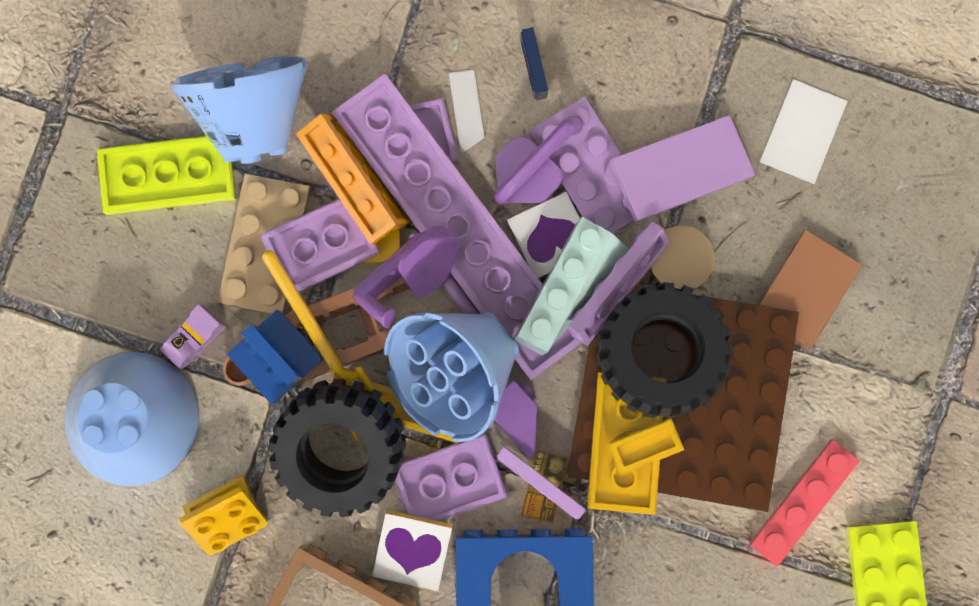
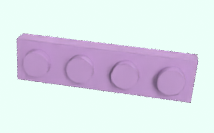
M651 222L645 230H642L636 236L634 244L629 251L616 261L613 271L605 281L600 282L595 287L592 297L585 306L575 312L569 328L579 341L587 346L603 327L613 308L633 290L670 242L661 226Z

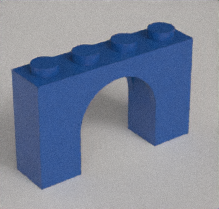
M584 528L564 529V535H551V529H531V535H517V529H497V535H483V530L468 529L463 530V536H456V606H491V578L495 568L507 556L524 551L543 556L554 567L558 579V606H594L593 536L585 534Z

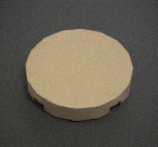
M678 225L667 228L664 232L670 243L650 267L651 274L661 285L663 282L674 283V288L681 289L684 285L696 289L709 278L714 269L715 253L712 243L703 232L692 226Z

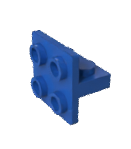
M280 310L274 311L258 327L251 324L241 333L245 338L228 353L229 358L271 404L276 403L322 361L319 353Z

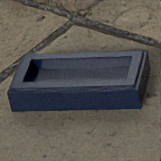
M534 28L522 29L520 42L533 97L536 101L546 99L548 87Z

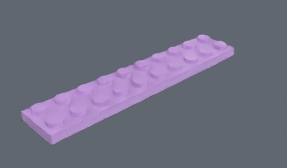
M383 74L331 113L420 233L434 227H442L449 230L460 240L450 274L479 313H493L497 321L507 330L510 337L514 339L543 284L388 76ZM568 328L551 346L548 353L543 356L516 341L519 352L515 356V361L529 380H532L579 345L581 341Z

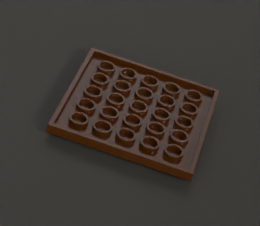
M636 285L632 291L638 292L643 286ZM708 297L711 299L708 305L713 310L719 308L723 313L724 317L721 319L723 326L730 327L732 336L728 338L729 345H733V357L729 359L731 369L729 375L723 380L721 389L709 401L686 415L681 414L672 418L684 450L660 460L657 493L768 512L799 312ZM652 321L640 328L634 337L632 344L633 358L639 369L648 377L666 378V383H671L684 378L692 369L695 362L694 345L688 334L679 326L667 321ZM602 328L590 342L567 473V477L588 481L590 476L598 372L602 373L601 367L597 364V355L599 353L597 343Z

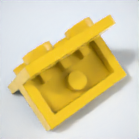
M243 475L182 506L185 515L179 519L181 526L208 555L223 551L233 543L255 534L258 530L268 525L266 517L256 506L249 483Z

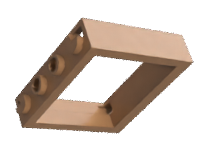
M309 544L308 547L304 545L298 547L267 606H280L303 562L383 606H415L416 601L402 592H399L397 596L385 590L387 585L381 580L369 576L366 580L355 574L357 568L340 559L338 563H335L326 558L327 552Z

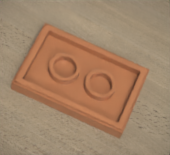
M805 230L758 305L799 312L795 342L810 350L856 277L862 264Z

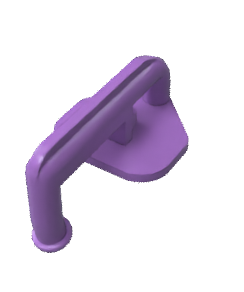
M574 115L564 119L539 146L532 139L525 136L512 139L496 157L497 190L494 193L495 201L499 204L544 202L560 186L562 181L561 169L550 156L571 135L581 133L584 126L582 119Z
M434 227L416 234L354 289V300L369 315L380 322L384 328L391 327L396 319L395 310L393 308H385L376 298L401 276L415 296L422 298L433 293L448 279L460 240L449 230L442 227Z

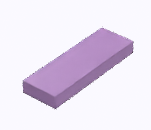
M504 446L498 453L497 459L573 518L576 520L580 519L586 511L584 506Z

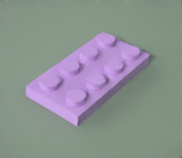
M583 97L530 129L529 135L539 146L564 119L573 115L582 119L584 126L581 133L571 135L550 158L560 167L562 172L561 186L567 192L580 217H584L614 234L634 222L609 162L611 159L621 156V153L587 99Z

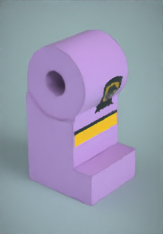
M197 304L189 313L190 316L161 347L160 351L179 369H183L197 355H200L226 327L203 305Z

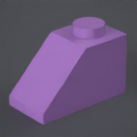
M513 381L504 390L494 420L521 450L531 458L535 454L537 405L532 400L537 396L524 382L518 385Z

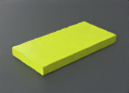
M207 136L97 148L102 208L105 215L236 200L233 161L223 162V157Z

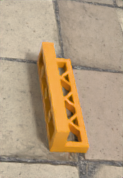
M332 114L318 115L296 133L370 244L378 242L392 230L402 229L410 223L378 175Z

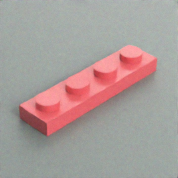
M829 440L748 545L778 567L860 460L836 441Z

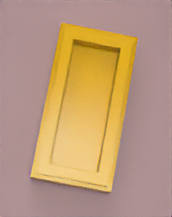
M672 418L607 443L619 475L684 450Z

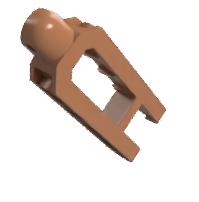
M401 276L381 293L376 300L380 301L410 288ZM354 289L308 306L318 324L359 309L369 337H367V340L356 345L335 349L342 367L384 352L385 341L392 329L381 332L377 320L354 300ZM294 311L285 314L286 318L298 331L305 329ZM228 356L223 364V374L226 380L237 386L251 384L252 382ZM322 357V361L296 385L332 372V370Z

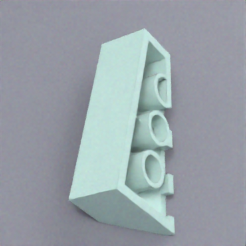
M581 217L575 224L513 340L542 356L548 353L551 346L569 328L575 312L585 306L592 297L595 287L600 282L605 281L613 271L616 261L625 255L629 248L611 232Z

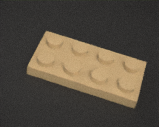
M250 174L244 175L217 303L269 314L280 310L285 314L287 299L262 259V254L267 250L260 235L306 214L311 191L310 186Z

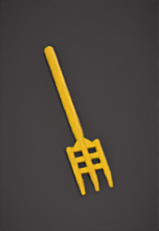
M273 250L265 251L262 254L264 263L324 361L333 371V381L334 379H345L346 385L352 386L351 381L359 378L365 384L363 389L371 393L375 387L363 367L358 366L355 371L342 367L336 352ZM349 429L354 439L358 441L360 437Z

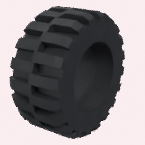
M663 282L661 287H655L654 284L643 286L640 291H632L620 303H617L602 327L597 347H599L597 364L601 367L603 373L601 378L604 384H608L612 389L611 395L617 401L621 399L627 404L626 408L634 413L638 410L645 413V417L655 418L657 416H664V419L675 418L681 414L686 415L709 401L721 389L723 380L729 375L731 369L729 359L733 357V345H729L728 338L732 336L730 327L723 326L721 319L724 315L720 309L713 310L708 305L711 299L704 294L700 298L692 294L694 288L684 285L681 289L674 288V283ZM667 321L679 326L688 334L694 345L695 362L690 372L684 378L671 383H663L651 379L639 369L633 358L632 344L636 333L647 323Z
M334 379L331 385H328V382L323 380L315 383L312 389L306 387L298 393L295 399L291 400L272 429L274 434L269 440L268 450L273 452L269 458L270 467L272 470H278L275 480L279 487H287L288 492L286 495L293 502L299 499L304 503L302 508L310 512L315 508L321 510V516L331 517L333 512H339L340 517H349L354 509L360 514L370 510L372 503L378 504L385 498L387 491L391 490L405 457L403 452L406 448V437L401 435L404 428L402 420L399 417L393 418L396 409L390 401L384 404L380 400L382 394L375 389L371 393L364 390V383L355 381L350 386L346 385L345 379ZM322 424H338L351 429L365 444L368 452V462L365 466L351 471H341L328 467L316 457L310 446V430Z

